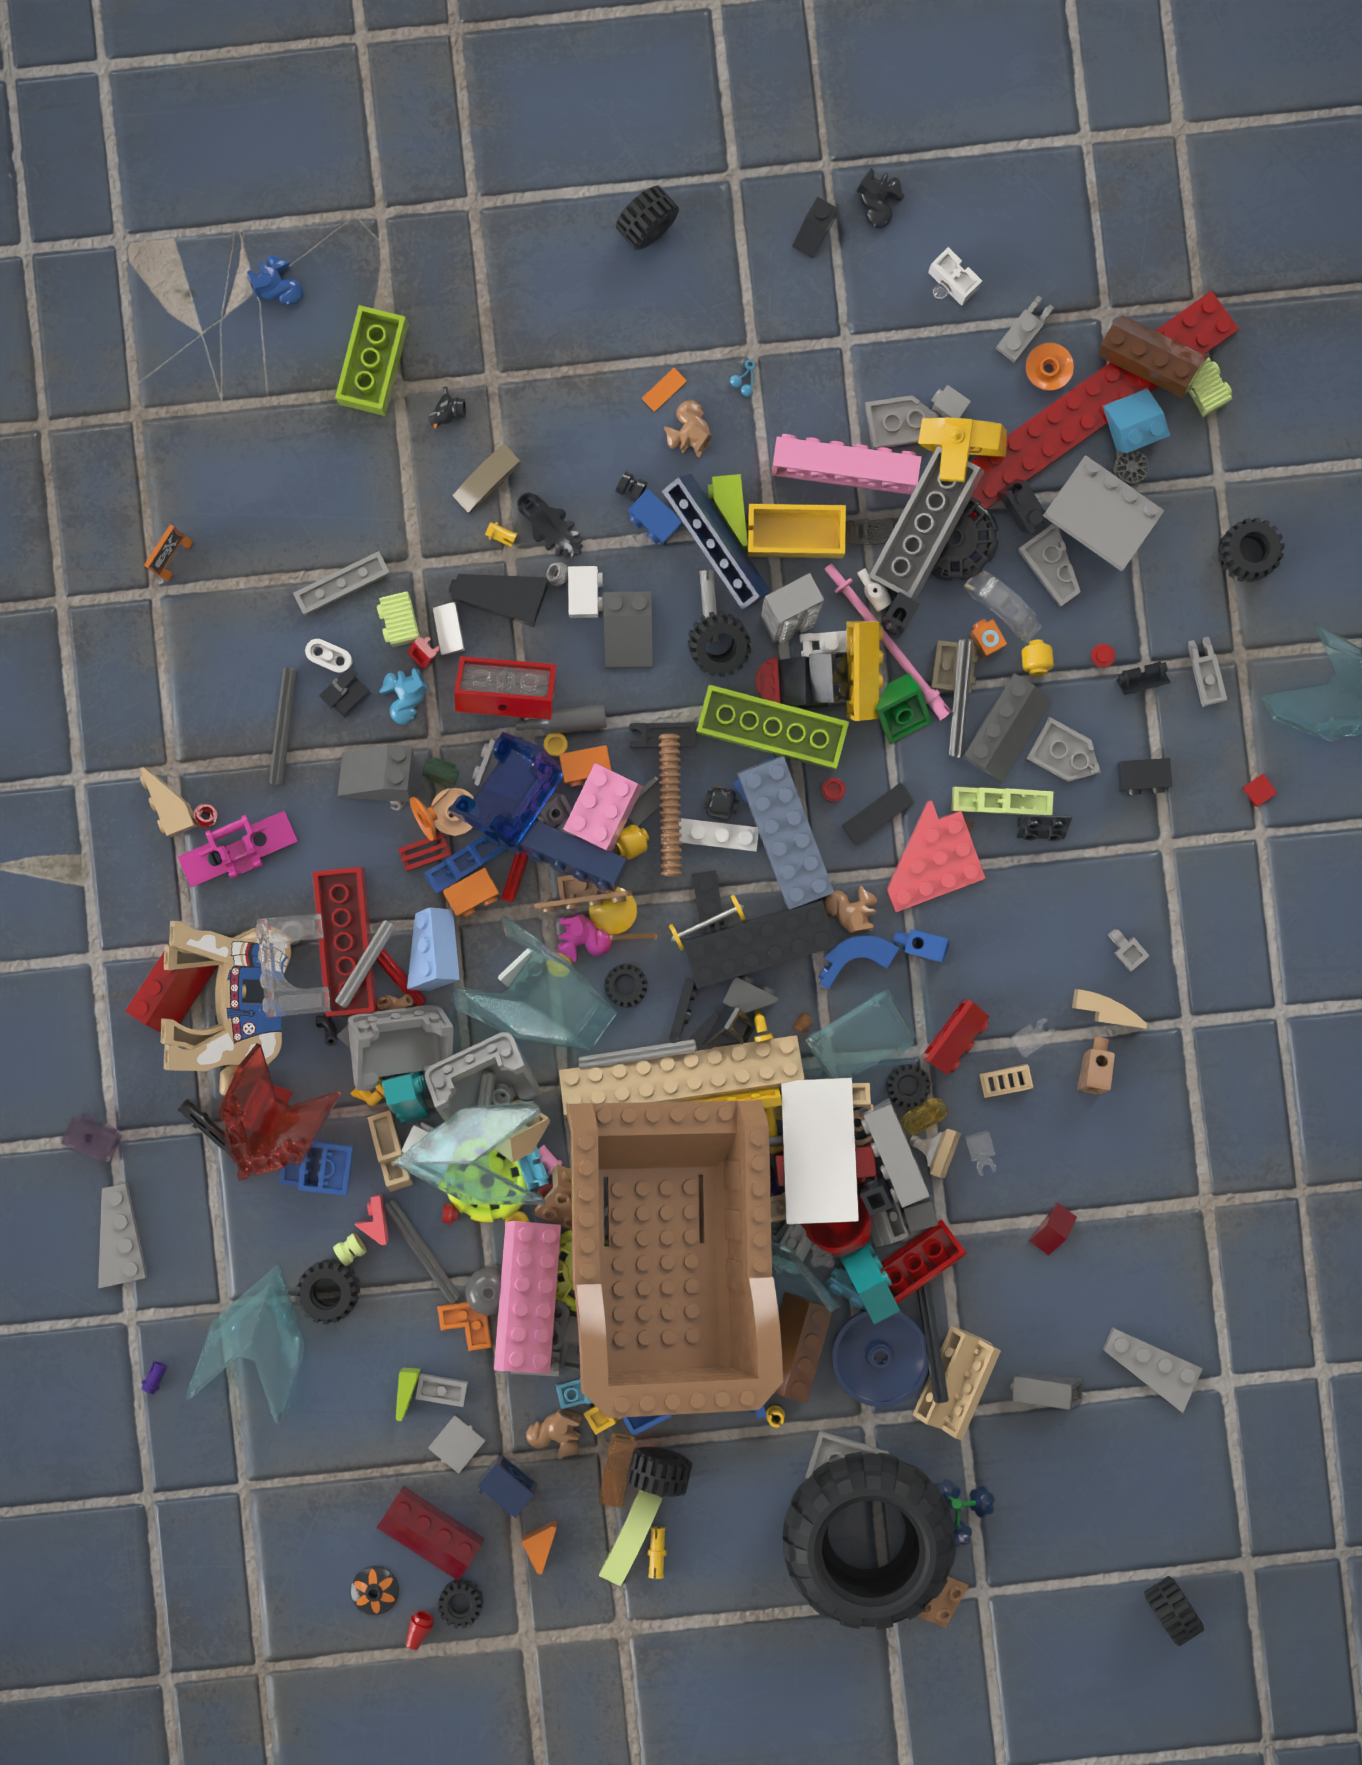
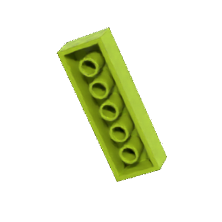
M708 685L696 734L835 771L838 766L849 722Z

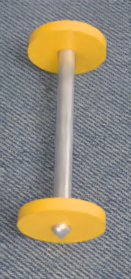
M732 895L730 897L735 907L677 934L673 924H670L669 927L673 934L671 941H676L680 950L683 951L685 949L680 941L681 938L736 912L741 921L744 922L746 921L742 912L744 905L739 904L735 895Z

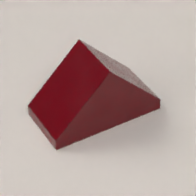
M1057 1202L1028 1241L1049 1256L1067 1240L1077 1217Z

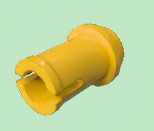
M490 522L485 533L489 540L493 538L509 547H512L517 537V533L499 526L498 522Z
M772 1405L766 1411V1419L772 1427H780L779 1424L784 1422L785 1412L780 1406ZM772 1414L779 1415V1417L774 1419L772 1418Z

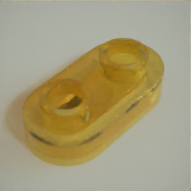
M941 1098L930 1099L908 1111L902 1117L901 1124L908 1134H918L943 1120L948 1114V1107Z

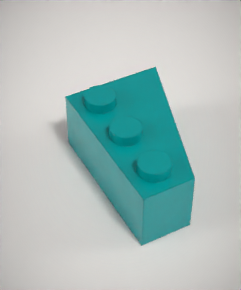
M419 1071L391 1077L382 1081L387 1106L393 1113H396L397 1119L400 1118L401 1124L430 1118L424 1094L427 1084L425 1076H420Z

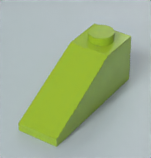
M741 474L712 477V484H708L709 499L714 500L715 508L743 550H747L748 543Z

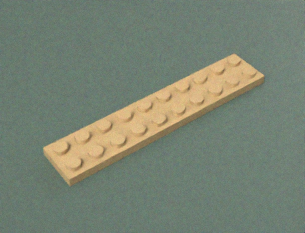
M797 1035L768 1039L767 1042L763 1043L759 1041L743 1043V1045H727L699 1050L695 1053L582 1070L580 1067L559 1070L565 1118H568L567 1104L680 1102L781 1087V1083L805 1080Z

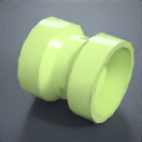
M356 1233L349 1235L345 1242H339L333 1246L337 1257L345 1266L351 1264L355 1257H361L367 1253L365 1245Z

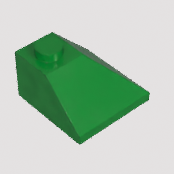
M909 673L887 684L876 706V711L889 744L932 723L921 689Z

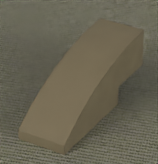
M503 443L466 479L453 494V497L469 514L497 490L509 475L521 466L520 460Z

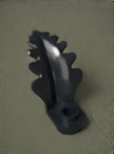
M530 492L520 496L517 501L518 510L532 523L533 538L536 542L545 539L546 550H551L556 546V555H560L562 551L564 557H567L569 554L571 558L575 555H581L583 545L580 543L582 539L576 538L580 533L578 531H570L574 527V522L563 521L566 516L565 510L549 507L540 497Z

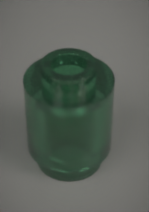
M435 757L434 759H427L422 776L427 777L429 781L450 787L451 783L456 784L460 771L456 770V764Z

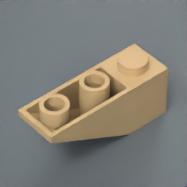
M144 767L140 768L142 772L140 780L145 789L148 788L150 792L149 803L153 811H157L160 820H157L161 832L163 834L166 833V836L173 837L198 827L194 822L190 804L151 770Z

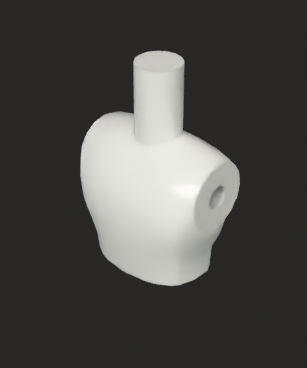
M866 568L857 573L865 586V596L877 612L893 603L886 587L881 583L873 582Z

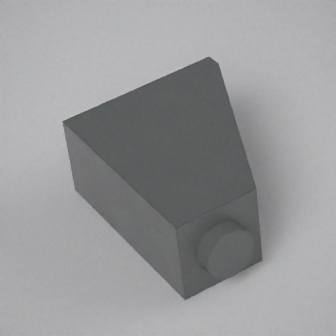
M1021 1373L1012 1379L1010 1393L1013 1394V1401L1070 1410L1082 1403L1084 1378Z

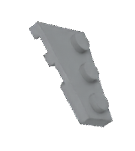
M1051 524L1021 546L1018 552L1058 606L1061 607L1081 591L1073 567L1070 564L1066 546L1059 531L1060 528L1055 524Z

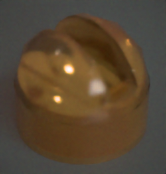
M802 1012L795 1020L793 1028L801 1033H807L811 1031L807 1027L809 1025L814 1026V1021L810 1015Z

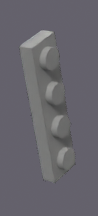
M380 551L293 594L303 615L306 616L391 573Z

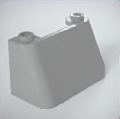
M423 1005L353 1015L348 1019L353 1078L357 1091L372 1090L378 1085V1077L423 1071L425 1074L431 1065L452 1056L453 1025L439 1006Z
M502 1032L431 1065L426 1070L425 1081L434 1106L454 1135L467 1130L473 1124L474 1119L471 1110L477 1108L482 1072L484 1070L495 1072L494 1087L501 1083L507 1084L521 1100H531L542 1094L518 1044L510 1033Z

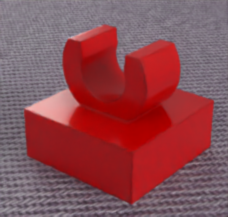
M419 637L413 642L408 651V654L423 670L431 665L440 649L439 646L432 649L428 645L431 640L430 637H426L424 640Z

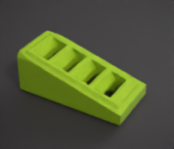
M403 1367L399 1372L396 1407L397 1421H402L407 1412L421 1373L419 1368Z

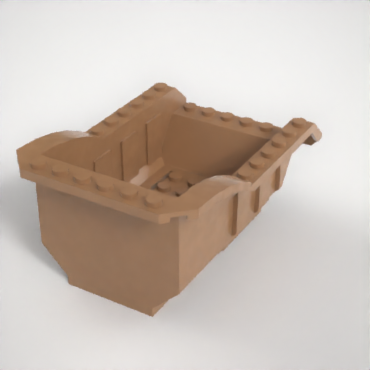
M762 1100L567 1104V1117L571 1131L573 1281L579 1333L581 1392L608 1418L760 1410L783 1383L780 1322L774 1278L772 1277L769 1124ZM604 1177H607L608 1246H604Z

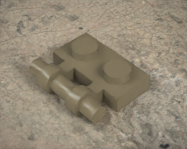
M937 641L931 689L955 691L959 643ZM973 645L969 694L972 692V685H975L974 669L979 658L976 655L978 646Z

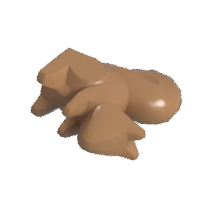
M686 400L676 410L677 419L683 424L679 431L667 426L664 427V430L667 434L669 448L676 449L681 445V452L685 453L689 447H693L697 457L701 458L711 443L712 434L706 421L701 418L704 414L702 406L696 401Z
M862 886L858 890V902L850 903L847 895L840 890H834V893L824 897L823 903L826 913H829L831 917L837 916L839 923L849 931V934L873 931L874 925L868 922V916L876 914V910L869 907L877 903V898L865 891Z
M566 1408L559 1409L556 1413L546 1417L543 1423L536 1422L534 1425L531 1424L526 1432L527 1441L537 1449L546 1448L552 1440L560 1443L558 1459H562L563 1456L572 1454L579 1449V1444L576 1440H579L581 1433L573 1428L580 1425L579 1421H581L582 1415Z

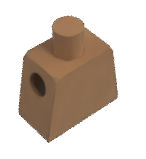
M1095 1037L1093 1049H1089L1084 1053L1077 1091L1102 1095L1111 1090L1115 1053L1107 1052L1109 1039Z

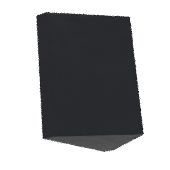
M803 656L779 660L781 704L796 708L828 707V703L812 702L809 657Z

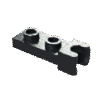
M695 722L629 724L631 731H638L641 734L639 740L630 742L631 749L661 748L659 747V743H661L659 736L661 734H678L680 736L678 740L680 747H696Z

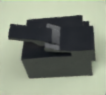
M351 667L338 679L335 678L319 695L331 709L334 707L344 718L371 693L356 677L357 673Z

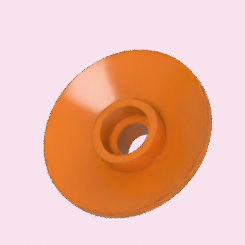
M1044 343L1035 347L1026 361V374L1030 382L1037 388L1045 391H1054L1065 386L1071 379L1074 370L1072 356L1067 349L1056 343ZM1047 365L1051 366L1052 372L1047 373L1044 367Z
M411 797L410 806L420 828L430 841L435 840L436 829L434 821L438 818L432 807L426 808L420 800Z

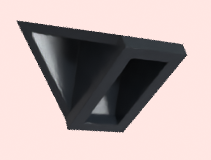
M725 1006L701 1047L743 1045L755 1029V1024L741 1009Z

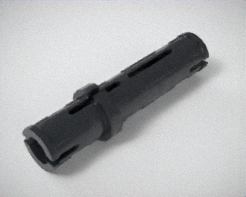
M186 1099L177 1109L178 1112L182 1113L193 1123L192 1127L200 1129L230 1158L241 1149V1145L237 1144L208 1118L209 1114L200 1111L189 1099Z

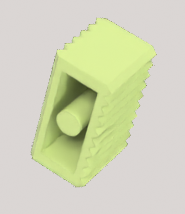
M1209 357L1188 391L1202 417L1214 412L1232 400V390L1227 382L1223 383L1219 375L1220 369L1217 363L1211 362Z
M408 591L379 598L381 604L377 605L380 619L385 620L386 628L382 629L385 642H390L392 647L413 643L418 639L420 635Z

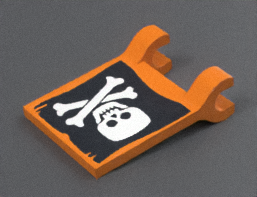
M170 524L144 566L169 582L173 573L165 569L180 545L189 550L194 541Z

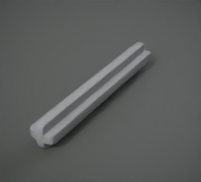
M387 920L382 922L335 1000L337 1004L342 1007L349 1005L395 929L394 924Z

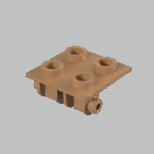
M949 1576L947 1577L948 1582L936 1599L933 1598L925 1606V1611L917 1616L944 1628L950 1622L969 1586Z

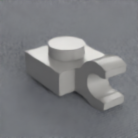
M1114 929L1108 934L1113 943L1119 947L1114 954L1129 971L1132 972L1149 957V954L1134 937L1127 941L1118 929Z

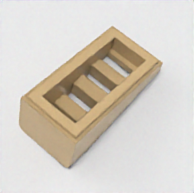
M1028 1064L979 1074L984 1098L1033 1088ZM1019 1071L1022 1072L1024 1084L1021 1085L1017 1073ZM1009 1073H1012L1014 1086L1010 1087L1008 1079ZM999 1075H1002L1005 1087L1003 1089H1000ZM989 1077L993 1078L994 1091L990 1090Z

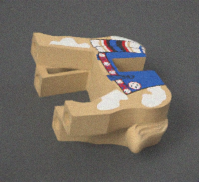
M170 921L169 946L165 945L164 970L218 965L215 988L218 1024L205 1029H190L172 1019H161L160 1043L165 1044V1070L208 1071L215 1067L230 1065L220 1072L219 1092L221 1095L226 1096L238 1087L257 1079L267 1069L281 1048V1005L272 1003H242V999L246 997V984H243V979L282 980L291 958V947L283 933L270 927H256L230 938L212 931L193 929L182 921Z

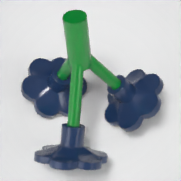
M946 1479L943 1483H936L935 1486L941 1491L948 1507L955 1509L956 1547L961 1544H969L972 1529L969 1526H965L963 1521H960L961 1510L964 1507H970L980 1518L985 1517L986 1514H992L994 1511V1495L988 1492L985 1486H980L978 1489H973L970 1492V1501L961 1502L958 1499L960 1489L951 1480Z

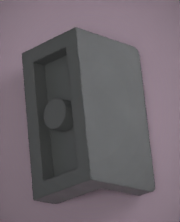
M657 776L653 777L642 788L628 817L638 827L662 803V800H660L662 793L659 792L662 785H659Z

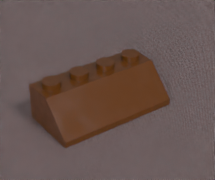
M1121 315L1110 327L1100 344L1098 355L1183 399L1208 358L1124 315Z
M785 1291L779 1311L783 1383L775 1393L804 1403L808 1402L833 1312L831 1304Z

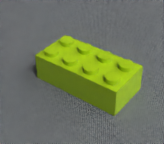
M361 305L358 306L335 396L339 405L386 416L409 326L405 316Z

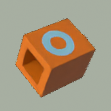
M985 619L973 625L974 630L969 634L975 645L978 646L977 649L983 659L1007 645L994 619L988 622Z

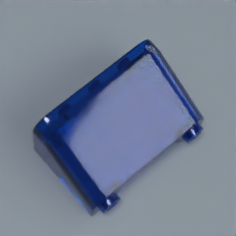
M502 732L493 746V755L499 761L473 799L467 795H461L454 801L449 811L455 817L510 848L520 842L560 783L562 769L543 747Z

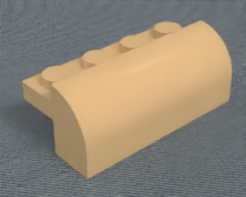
M951 1326L941 1347L949 1400L939 1404L934 1402L929 1375L913 1416L927 1425L942 1429L955 1439L963 1440L1001 1350L981 1337Z

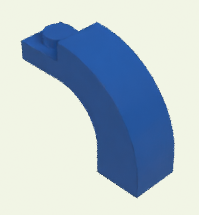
M857 936L836 944V947L831 948L823 958L830 962L831 965L830 967L825 965L820 972L818 978L821 981L819 984L829 989L841 968L848 961L859 957L870 959L887 969L898 952L899 947L887 940L874 936Z

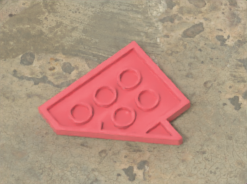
M932 800L927 801L886 889L895 912L986 879L962 811H957L938 819Z

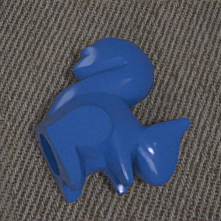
M269 256L267 258V266L262 261L259 262L261 271L259 274H254L250 270L247 271V279L256 297H263L268 300L279 298L281 303H286L287 305L296 304L301 300L303 289L300 283L290 278L282 280L279 275L290 267L289 260Z

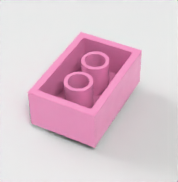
M595 763L564 826V830L612 852L643 786Z

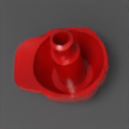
M857 1194L858 1221L803 1223L801 1226L806 1230L808 1239L830 1255L842 1257L867 1244L872 1229L873 1216L869 1215L861 1196Z

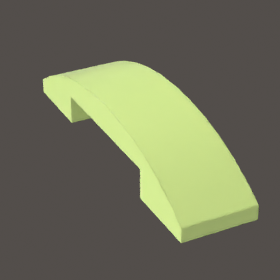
M639 1490L618 1538L599 1573L600 1577L619 1586L622 1585L644 1542L663 1497Z

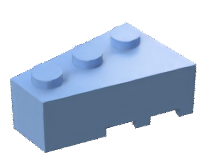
M430 907L415 913L407 990L432 991L459 981L453 910Z

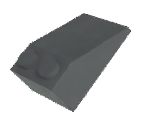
M651 591L603 592L605 668L653 667Z
M383 745L343 752L338 798L410 802L415 760L412 746Z

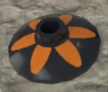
M371 1566L364 1568L356 1575L352 1582L351 1596L353 1602L359 1610L366 1614L380 1615L386 1613L395 1605L398 1599L399 1585L397 1579L391 1571L384 1567ZM375 1589L378 1595L376 1597L371 1596L370 1590Z

